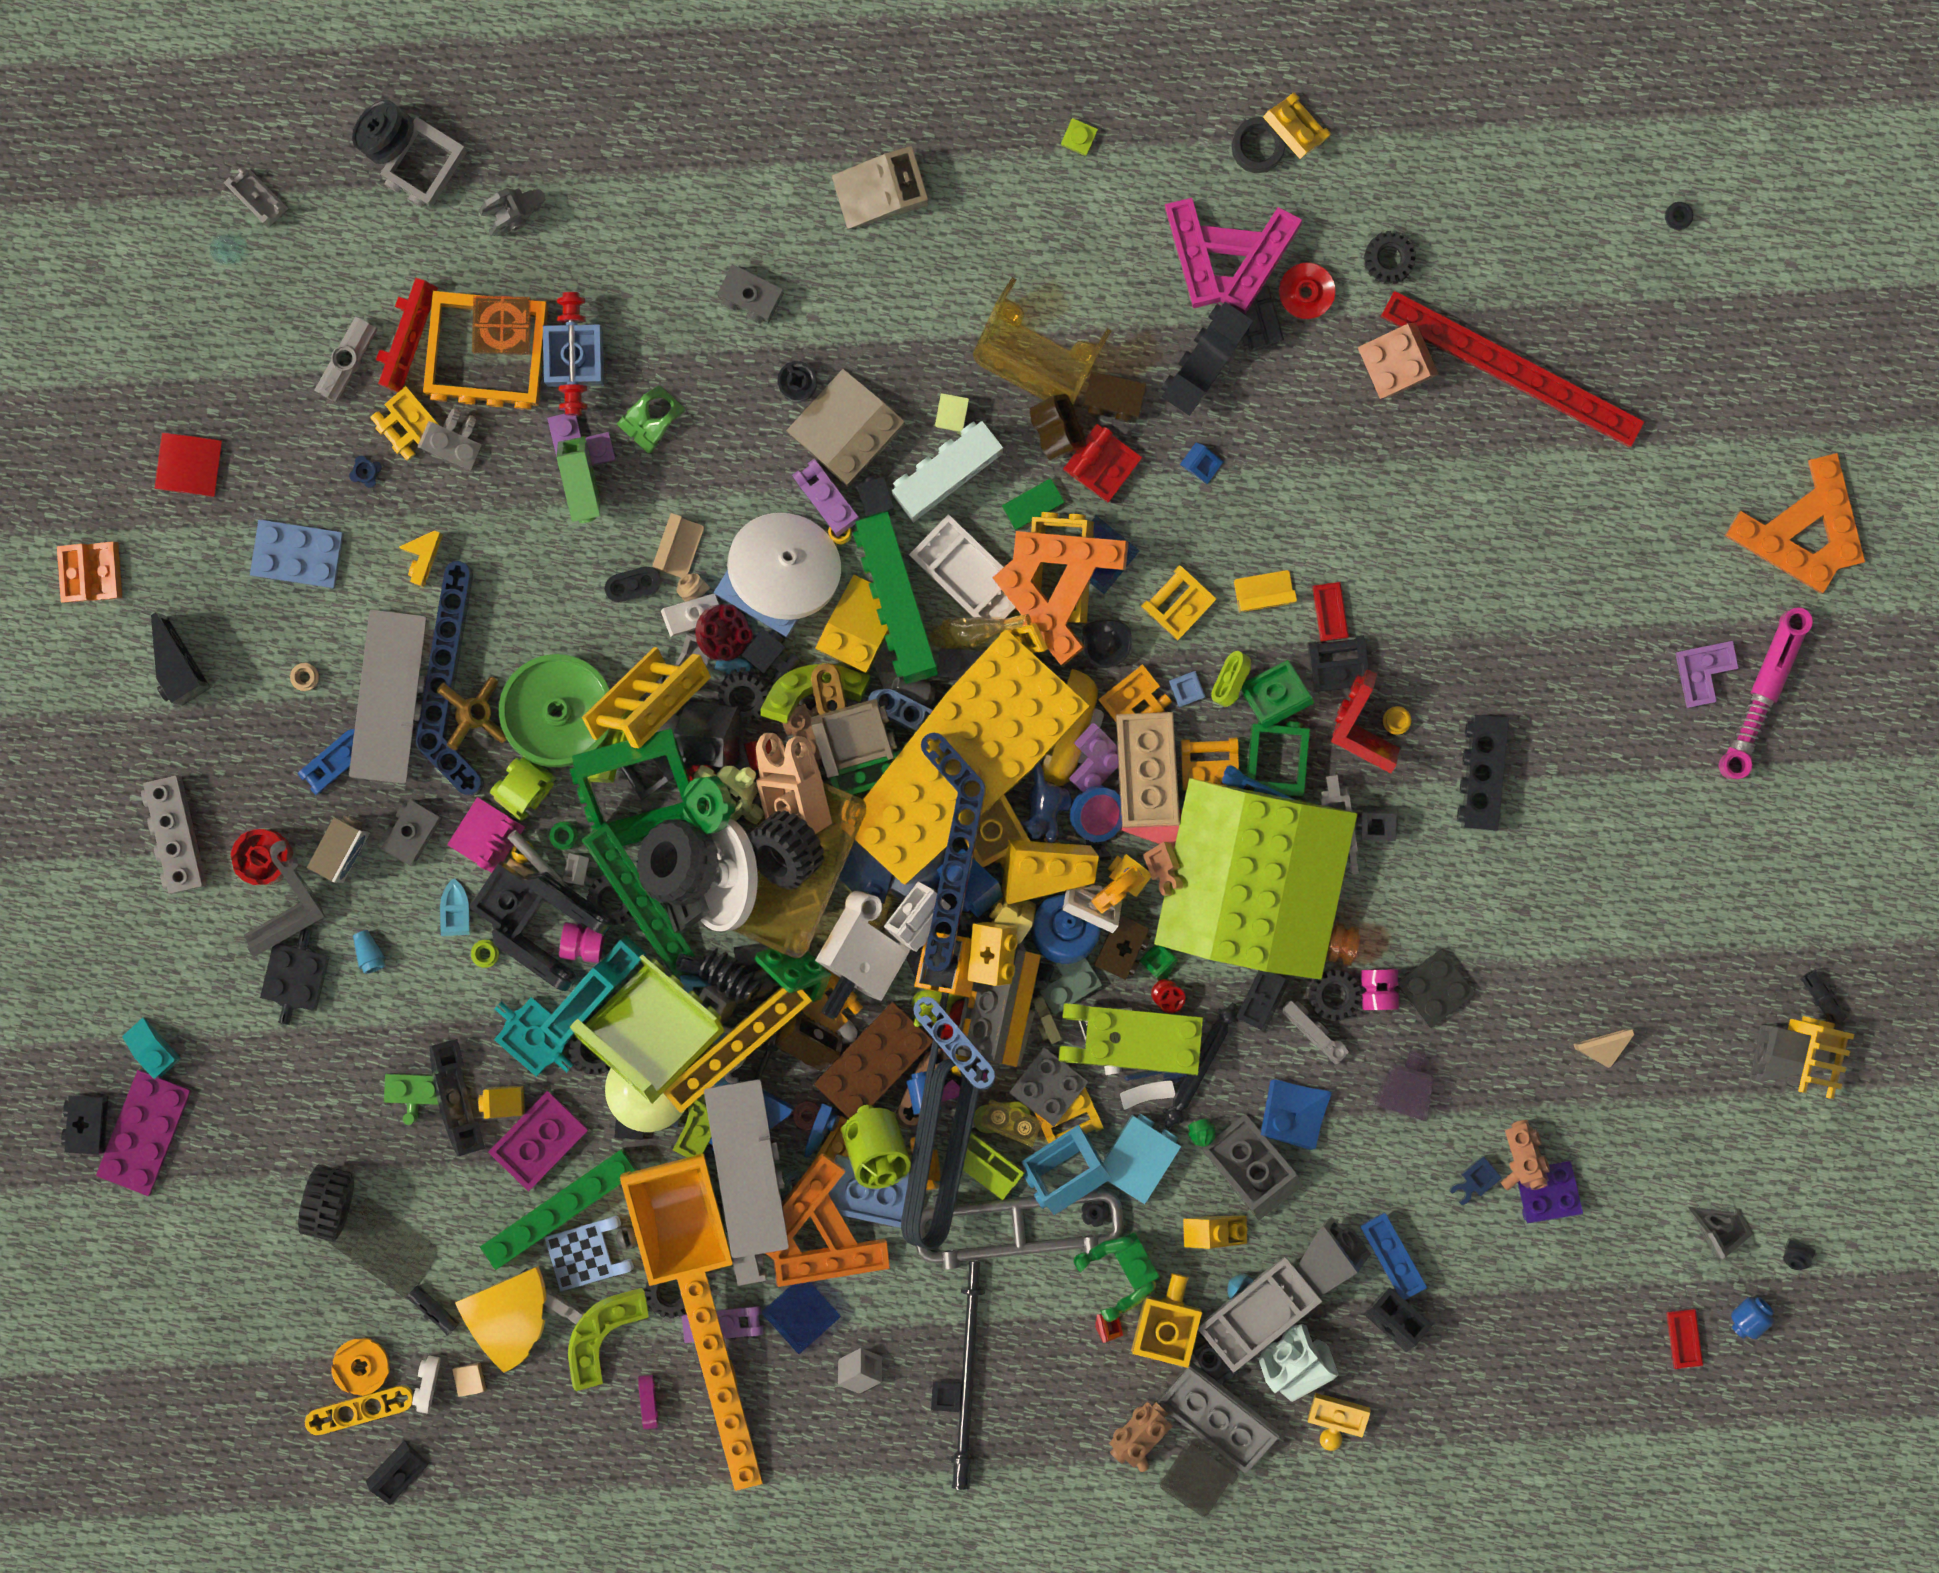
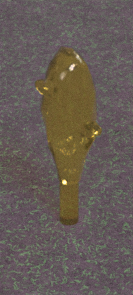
M1028 614L1007 619L958 617L951 620L948 618L943 620L942 624L936 627L928 638L935 647L959 649L971 646L974 648L987 642L993 636L1002 633L1005 629L1010 630L1031 625V618Z

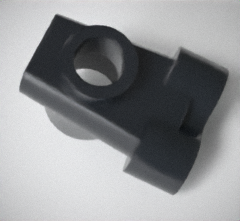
M1208 1341L1192 1351L1201 1369L1221 1385L1239 1372L1237 1370L1233 1373ZM1206 1352L1213 1353L1214 1358L1211 1362L1203 1360V1355Z

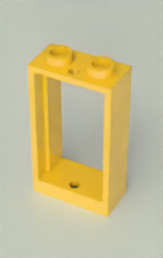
M1042 512L1041 517H1032V533L1045 534L1046 526L1082 528V537L1093 538L1094 522L1086 520V515L1069 514V519L1058 518V513ZM1041 562L1032 580L1040 591L1042 587L1043 562ZM1090 580L1077 603L1076 611H1073L1068 622L1087 623Z

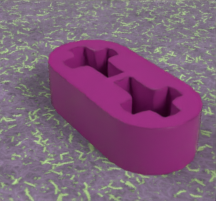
M654 1375L638 1376L643 1429L658 1428L659 1421Z

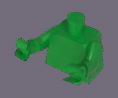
M1135 1232L1125 1237L1103 1241L1090 1249L1088 1254L1082 1252L1074 1257V1265L1079 1272H1082L1090 1262L1100 1260L1106 1255L1114 1253L1134 1289L1133 1293L1120 1299L1114 1307L1100 1310L1104 1320L1108 1322L1120 1317L1119 1313H1126L1139 1305L1155 1290V1282L1160 1280Z

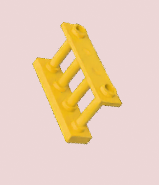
M654 647L582 716V719L594 740H598L609 728L624 731L631 747L640 748L711 676L701 655L692 654L680 666L666 664L659 649ZM663 675L669 676L662 684L656 683ZM646 692L652 693L645 701H639ZM627 710L633 711L626 719L620 718Z

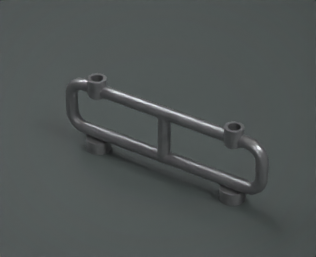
M1096 1188L1073 1204L1097 1201L1107 1202L1111 1208L1113 1225L1110 1233L1106 1235H1087L1078 1238L1026 1243L1023 1209L1041 1207L1035 1197L958 1205L955 1203L953 1216L1011 1210L1015 1244L963 1250L953 1249L942 1252H931L929 1249L915 1247L918 1255L928 1263H943V1269L959 1268V1261L1082 1248L1088 1254L1090 1249L1103 1241L1121 1237L1124 1227L1122 1206L1119 1198L1114 1193L1108 1190H1097ZM937 1194L933 1195L934 1207L924 1209L922 1212L920 1224L922 1239L925 1237L926 1222L933 1218Z

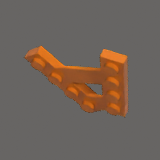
M1837 453L1808 460L1815 489L1769 523L1764 525L1740 511L1725 534L1727 538L1821 594L1824 593L1838 569L1865 562ZM1822 516L1829 542L1827 545L1812 554L1790 541L1791 538Z
M1016 531L1013 560L992 578L1027 623L1037 624L1047 648L1060 665H1065L1085 648L1067 623L1096 567L1126 570L1128 541ZM1041 562L1065 564L1067 567L1048 601L1032 580Z
M822 1152L781 1203L789 1247L786 1250L765 1253L774 1260L776 1284L778 1287L890 1269L886 1240L878 1239L857 1243L828 1193L846 1171ZM811 1217L829 1248L801 1252L793 1237L807 1219Z

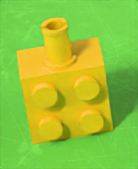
M1005 795L999 798L990 809L981 815L973 857L983 868L996 861V863L999 862L1004 870L1008 840L1030 841ZM963 838L969 848L968 840Z
M1171 1273L1166 1298L1160 1299L1148 1296L1144 1299L1131 1349L1133 1354L1186 1368L1189 1367L1202 1314L1200 1308L1188 1306L1182 1302L1189 1277Z

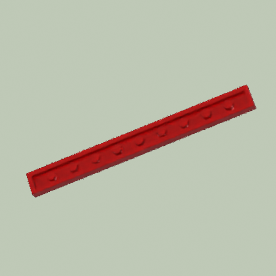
M1396 291L1392 293L1380 316L1398 327L1408 323H1417L1421 335L1426 342L1629 448L1632 446L1644 421Z

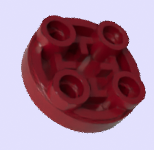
M719 604L707 608L700 615L695 629L696 641L700 650L707 657L716 661H729L737 658L745 650L753 637L752 630L749 628L745 616L732 604Z

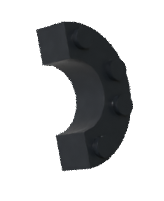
M1226 302L1222 306L1218 303L1208 316L1212 322L1207 329L1202 327L1194 339L1198 343L1192 353L1188 350L1185 352L1178 363L1182 368L1175 377L1169 375L1161 387L1165 391L1162 398L1189 416L1198 406L1201 398L1207 393L1253 322L1252 319Z

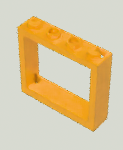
M433 291L423 392L430 396V400L447 402V397L459 398L458 403L475 405V401L480 400L487 401L486 405L491 407H503L504 403L515 404L514 408L521 410H531L532 406H539L544 359L543 326H547L549 305L544 301L530 300L529 315L536 316L528 393L435 385L442 307L476 310V299H523Z

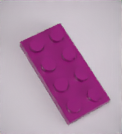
M140 1069L137 1070L96 1176L150 1196L192 1090L163 1078L153 1079L149 1073Z

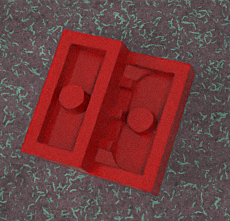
M162 433L154 489L214 497L222 441Z

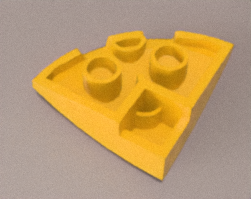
M539 1266L455 1302L464 1322L477 1343L503 1373L513 1369L530 1355V1349L534 1342L540 1339L544 1329L545 1320L542 1319L543 1304L546 1302L547 1297Z

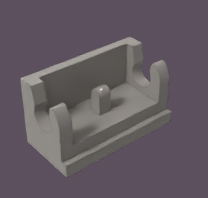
M244 167L238 169L240 173L234 179L229 177L224 184L269 228L288 208L249 168L246 170Z

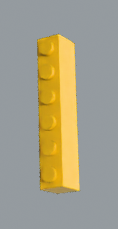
M781 987L694 1061L664 1092V1095L682 1113L704 1094L706 1088H711L812 1000L803 989L789 993Z

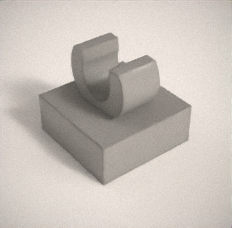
M569 853L563 881L578 885H584V882L593 883L595 879L587 877L586 871L589 867L597 868L598 864L589 861L588 857Z

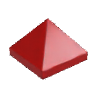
M1101 1313L1096 1316L1095 1327L1103 1343L1123 1336L1119 1317L1108 1322L1104 1320Z

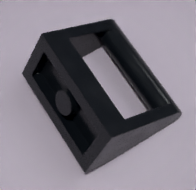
M666 755L653 758L665 777L648 789L632 765L620 768L641 801L675 779Z

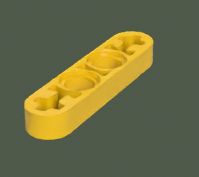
M398 1385L368 1395L316 1408L306 1416L305 1427L313 1435H322L401 1413L411 1407L414 1394L408 1386ZM397 1391H400L402 1395L408 1396V1399L404 1401V1406H401L399 1402H395L389 1405L391 1410L387 1411V1402L383 1396L384 1394H387V1400L395 1398ZM371 1398L377 1399L381 1404L380 1412L377 1414L369 1413L366 1409L367 1400ZM343 1406L350 1407L354 1412L353 1419L349 1422L342 1421L339 1418L338 1412ZM332 1409V1418L336 1426H332V1420L322 1424V1429H319L317 1425H312L311 1421L315 1419V1414H318L319 1418H325L330 1416L328 1410Z

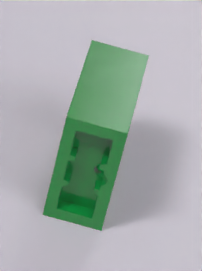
M1258 720V724L1251 725L1247 777L1253 780L1256 778L1260 732L1300 736L1296 784L1257 782L1286 796L1304 797L1310 729L1303 728V723L1286 722V727L1275 726L1274 724L1263 729Z

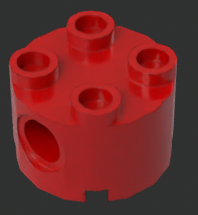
M253 829L245 832L234 842L231 850L234 872L239 878L249 884L273 885L281 881L284 876L272 861L270 855L271 846L278 841H285V851L278 853L282 861H288L293 857V849L288 840L278 832L269 829Z

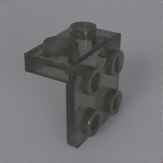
M1189 1439L1160 1482V1487L1170 1496L1200 1516L1205 1517L1210 1513L1228 1484L1233 1485L1239 1475L1234 1469L1236 1465L1223 1456L1218 1459L1211 1454L1212 1449L1200 1440L1195 1443Z

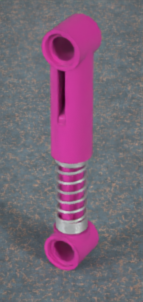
M1798 607L1787 610L1779 619L1778 629L1751 690V694H1753L1751 698L1752 704L1748 705L1749 711L1745 712L1747 717L1742 719L1744 724L1739 726L1741 731L1736 733L1737 740L1733 741L1732 746L1728 748L1727 753L1719 761V771L1727 779H1741L1746 777L1751 771V754L1754 750L1752 746H1755L1754 741L1758 739V732H1762L1759 729L1761 725H1765L1762 722L1764 718H1768L1766 713L1770 711L1769 707H1772L1773 703H1777L1804 637L1812 627V616L1804 608ZM1792 615L1798 616L1801 620L1799 630H1795L1790 626L1789 621ZM1732 758H1737L1741 762V769L1738 773L1732 772L1729 768V762Z

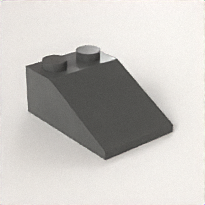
M1246 1114L1215 1137L1209 1146L1202 1148L1205 1155L1258 1221L1303 1186L1296 1172L1267 1138L1261 1135V1131Z

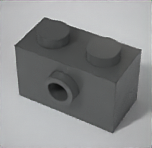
M733 264L717 293L718 298L722 300L720 303L722 306L735 312L739 308L747 312L746 317L758 324H761L762 320L767 323L770 322L784 294L782 288Z
M410 800L408 804L404 802L397 811L396 817L399 819L393 828L389 826L383 834L381 841L384 844L381 849L409 866H414L443 817L415 800Z

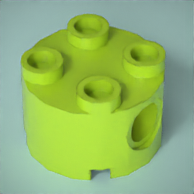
M524 757L521 759L515 758L506 769L509 773L503 781L499 780L490 791L494 796V800L520 821L530 815L526 812L530 807L535 810L554 786L553 781L556 780V777L543 766L535 764Z

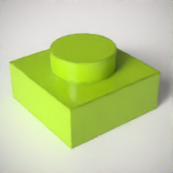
M1072 118L1061 146L1087 156L1098 129Z

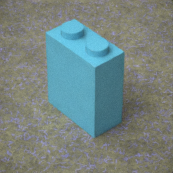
M1140 1113L1138 1118L1131 1115L1102 1162L1112 1178L1108 1180L1110 1183L1145 1204L1181 1146L1176 1143L1178 1140L1177 1136L1166 1129L1160 1133L1152 1128L1155 1122Z

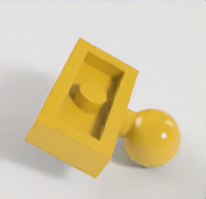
M1315 1393L1308 1414V1423L1328 1428L1321 1433L1320 1444L1328 1451H1335L1342 1444L1340 1431L1363 1437L1370 1416V1407Z

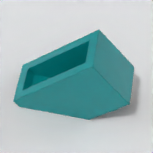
M144 1017L122 1036L134 1058L153 1079L161 1078L182 1059Z

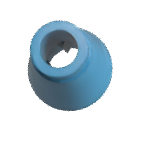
M363 930L354 934L352 937L354 939L359 969H362L364 974H370L384 968L385 956L369 931Z

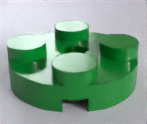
M717 776L695 778L687 785L684 791L683 798H687V807H683V812L687 823L701 828L706 834L722 831L728 824L730 816L736 810L735 801L731 798L725 784ZM706 800L709 802V810H706Z

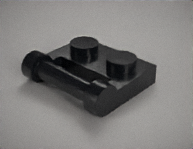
M1364 635L1355 636V639L1320 644H1317L1316 641L1307 643L1314 693L1351 688L1357 675L1363 676L1366 670H1369ZM1353 650L1357 651L1358 658L1332 662L1320 663L1319 655Z

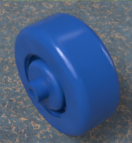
M1065 893L1057 894L1046 899L1037 909L1031 927V937L1037 950L1047 959L1056 963L1072 964L1083 960L1092 952L1099 940L1101 928L1063 911Z

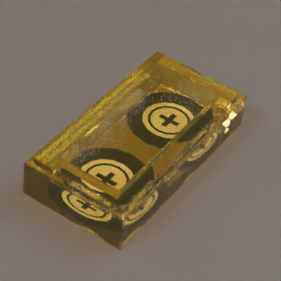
M990 1099L980 1126L1033 1147L1043 1120Z

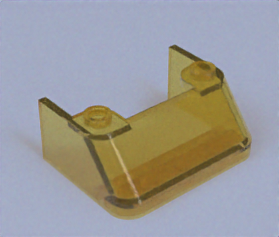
M1012 277L995 303L973 352L974 360L979 366L1042 400L1066 393L1072 404H1074L1112 330L1106 329L1097 346L1086 341H1078L1069 351L1021 325L1024 319V311L1017 303L1008 299L1017 279Z

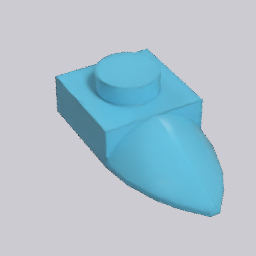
M452 879L448 883L441 897V936L470 935L468 899L464 888L456 879Z

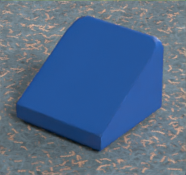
M1196 442L1180 465L1205 484H1208L1223 461L1206 446Z

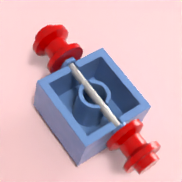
M564 292L562 297L557 298V304L563 306V314L557 317V322L566 323V325L543 326L544 383L547 387H559V391L565 394V402L559 404V410H564L565 415L578 416L582 415V410L588 409V405L582 402V393L587 391V386H604L603 329L600 325H578V323L586 322V317L580 314V306L585 304V298L580 297L579 292Z

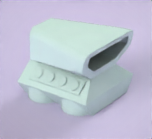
M1304 1324L1291 1326L1285 1331L1278 1343H1270L1264 1348L1261 1356L1258 1358L1268 1386L1274 1393L1280 1391L1291 1402L1334 1380L1339 1375L1329 1346L1318 1339L1312 1343L1307 1326Z

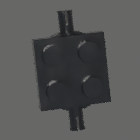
M302 929L297 945L287 946L278 943L272 946L260 998L274 1001L282 1006L278 1023L290 1025L293 1009L303 1008L317 1011L330 956L316 953L311 948H308L313 931Z

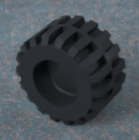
M776 811L748 835L755 854L757 869L769 882L775 883L780 888H797L817 871L824 862V849L820 845L819 837L816 836L813 828L805 820L800 819L794 813Z
M320 1164L313 1169L307 1181L298 1216L300 1234L332 1242L336 1241L344 1228L354 1190L352 1172Z

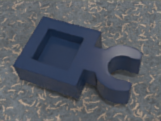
M1481 1156L1461 1173L1465 1181L1453 1184L1449 1192L1453 1194L1458 1189H1463L1465 1195L1460 1199L1459 1203L1465 1205L1470 1201L1473 1191L1482 1196L1502 1177L1485 1157Z

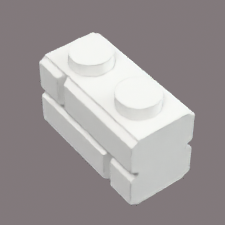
M917 882L884 925V928L903 945L917 952L928 940L937 893L924 884ZM942 899L943 908L949 910L951 906Z

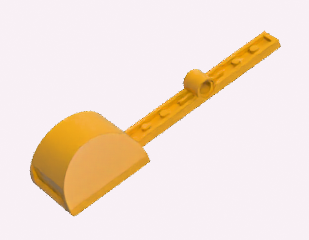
M699 1153L696 1156L622 1173L620 1180L649 1286L675 1279L678 1280L734 1489L737 1491L761 1485L763 1480L740 1399L735 1370L729 1358L706 1273L707 1271L733 1265V1260L705 1156L703 1153Z

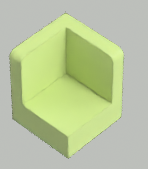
M941 393L935 426L941 429L957 431V434L961 435L965 425L969 399Z

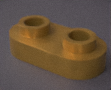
M830 663L818 665L811 674L818 713L821 715L834 711L828 706L830 700L837 702L836 710L847 707L839 669ZM825 672L830 673L832 676L829 683L823 680L822 676Z

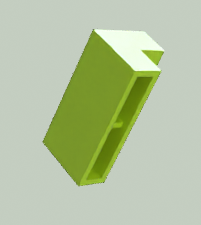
M971 1131L963 1171L1003 1200L1023 1176L1024 1170Z

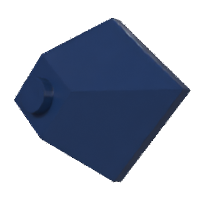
M844 830L835 874L852 892L861 891L876 896L881 900V903L885 904L892 873Z

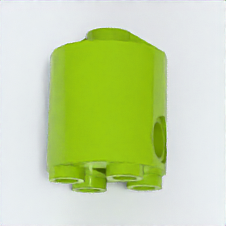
M864 1105L841 1127L852 1169L860 1185L872 1189L886 1188L906 1177L910 1171L911 1161L894 1112L887 1109L874 1108L872 1105Z

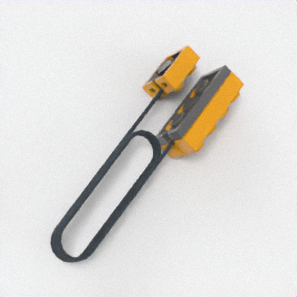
M937 933L939 938L950 936L949 934ZM957 936L952 962L946 970L941 972L933 971L927 967L925 963L926 942L923 945L914 987L941 992L940 1006L945 1012L949 994L965 997L959 1029L986 1061L1017 1067L1041 955L1026 952L1023 939L1015 949V974L1012 978V984L994 986L968 981L971 949L970 938ZM933 940L932 946L937 945L938 951L936 955H931L930 960L935 962V967H939L941 962L945 963L946 957L941 955L942 947L949 949L950 943H940ZM940 1014V1016L938 1017L937 1021H939L940 1019H943L944 1016H943L942 1014ZM941 1025L937 1030V1036L940 1039L943 1025ZM934 1039L927 1068L901 1219V1231L906 1242L925 1249H936L943 1244L948 1236L980 1089L973 1086L961 1072V1087L933 1218L928 1233L922 1239L920 1224L944 1083L948 1072L952 1067L956 1066L951 1059H946L935 1069L939 1045ZM961 1046L956 1050L955 1054L971 1058L972 1051L967 1046ZM970 1066L965 1068L967 1072H969L971 1069ZM977 1067L976 1071L977 1078L975 1081L977 1083L982 1080L984 1073L979 1067Z

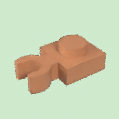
M1163 842L1143 854L1152 880H1160L1159 890L1163 896L1172 895L1170 890L1171 883L1174 889L1183 888L1182 880L1174 873L1180 866L1171 842Z

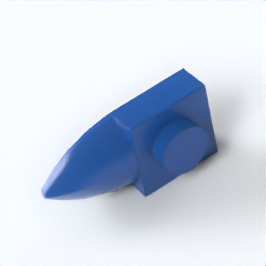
M828 1104L821 1105L808 1138L804 1157L808 1158L821 1144L825 1135H829L831 1131L833 1132L836 1129L840 1119L837 1115L839 1108Z

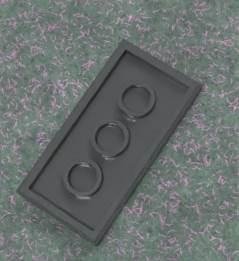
M1193 1362L1189 1364V1367L1180 1374L1157 1402L1166 1412L1245 1474L1248 1473L1281 1435V1431Z

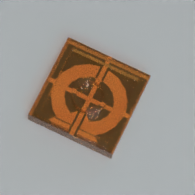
M473 296L472 353L530 355L531 298Z

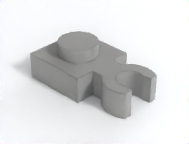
M546 1289L547 1300L543 1304V1309L555 1317L557 1314L567 1317L574 1324H577L585 1313L572 1306L571 1303L550 1289Z

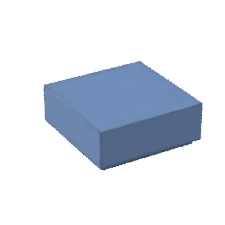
M1196 671L1169 681L1178 707L1205 698Z

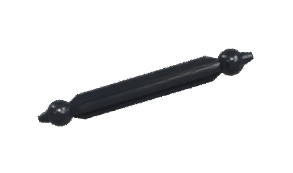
M1232 1002L1228 1007L1217 1010L1220 1020L1213 1024L1200 1048L1198 1075L1187 1074L1173 1098V1107L1163 1109L1166 1118V1128L1169 1129L1173 1124L1184 1121L1181 1111L1188 1107L1228 1033V1024L1238 1022L1235 1013V1003Z

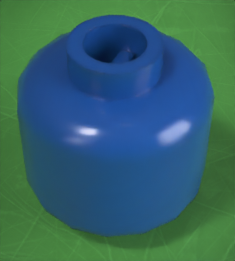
M1747 1297L1731 1313L1734 1322L1732 1328L1743 1339L1746 1336L1751 1339H1758L1773 1325L1774 1319L1772 1315L1774 1311L1762 1298Z

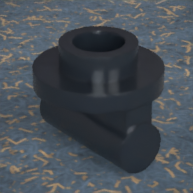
M1040 959L1035 985L1037 988L1044 990L1048 986L1054 967L1051 964L1040 963Z
M1789 1238L1785 1245L1783 1260L1791 1269H1807L1812 1264L1816 1250Z

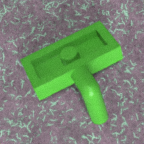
M385 1074L384 1103H407V1114L403 1116V1122L406 1125L415 1123L418 1120L419 1104L439 1105L433 1076Z

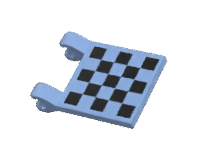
M616 1215L545 1237L560 1291L624 1274L634 1269L631 1259L614 1264L611 1263L603 1236L604 1231L615 1229L621 1225L619 1216Z

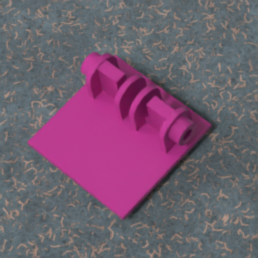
M477 797L447 845L477 863L479 867L492 873L500 861L504 862L514 846L508 839V836L515 830L521 835L525 827Z

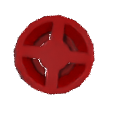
M1162 979L1151 990L1152 1000L1164 1012L1175 1013L1185 1003L1184 992L1172 980Z

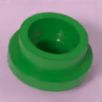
M559 822L551 828L549 838L554 847L560 850H567L576 844L578 832L571 823ZM563 830L569 833V838L566 841L559 839V833Z

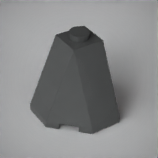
M1761 1025L1749 1080L1763 1082L1802 1074L1811 1035ZM1817 1049L1814 1060L1831 1064L1835 1053ZM1812 1066L1811 1072L1826 1068Z
M1332 1217L1327 1219L1321 1226L1296 1268L1319 1297L1357 1274L1371 1255L1354 1230L1349 1227L1344 1230L1339 1228L1338 1221Z

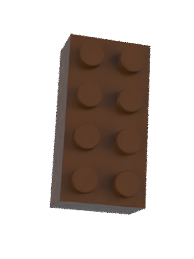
M892 1001L840 1055L839 1059L818 1078L814 1085L848 1118H851L861 1106L873 1105L927 1049L933 1040L920 1026H914V1020Z

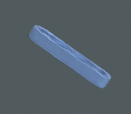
M922 997L914 1005V1015L973 1086L978 1089L991 1087L995 1081V1072L991 1065L933 998ZM922 1004L926 1006L934 1005L932 1013L937 1019L940 1014L944 1016L943 1019H940L933 1025L932 1029L928 1026V1024L933 1023L927 1015L923 1017L919 1015L922 1012L920 1007ZM943 1024L950 1025L953 1028V1036L948 1040H941L937 1036V1030ZM961 1046H967L972 1051V1056L967 1062H960L956 1059V1050ZM977 1058L981 1060V1062L976 1064L981 1071L986 1069L989 1071L987 1075L989 1080L986 1083L982 1080L978 1083L975 1081L977 1074L972 1068L969 1072L965 1070Z

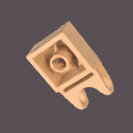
M764 733L759 738L756 746L760 775L756 783L765 819L776 811H788L790 814L794 813L800 819L805 820L813 828L815 834L831 825L832 820L823 781L809 741L805 737L794 736L788 740L785 748L783 742L776 734ZM770 739L772 750L767 754L766 743ZM799 742L801 753L799 756H796L795 746Z

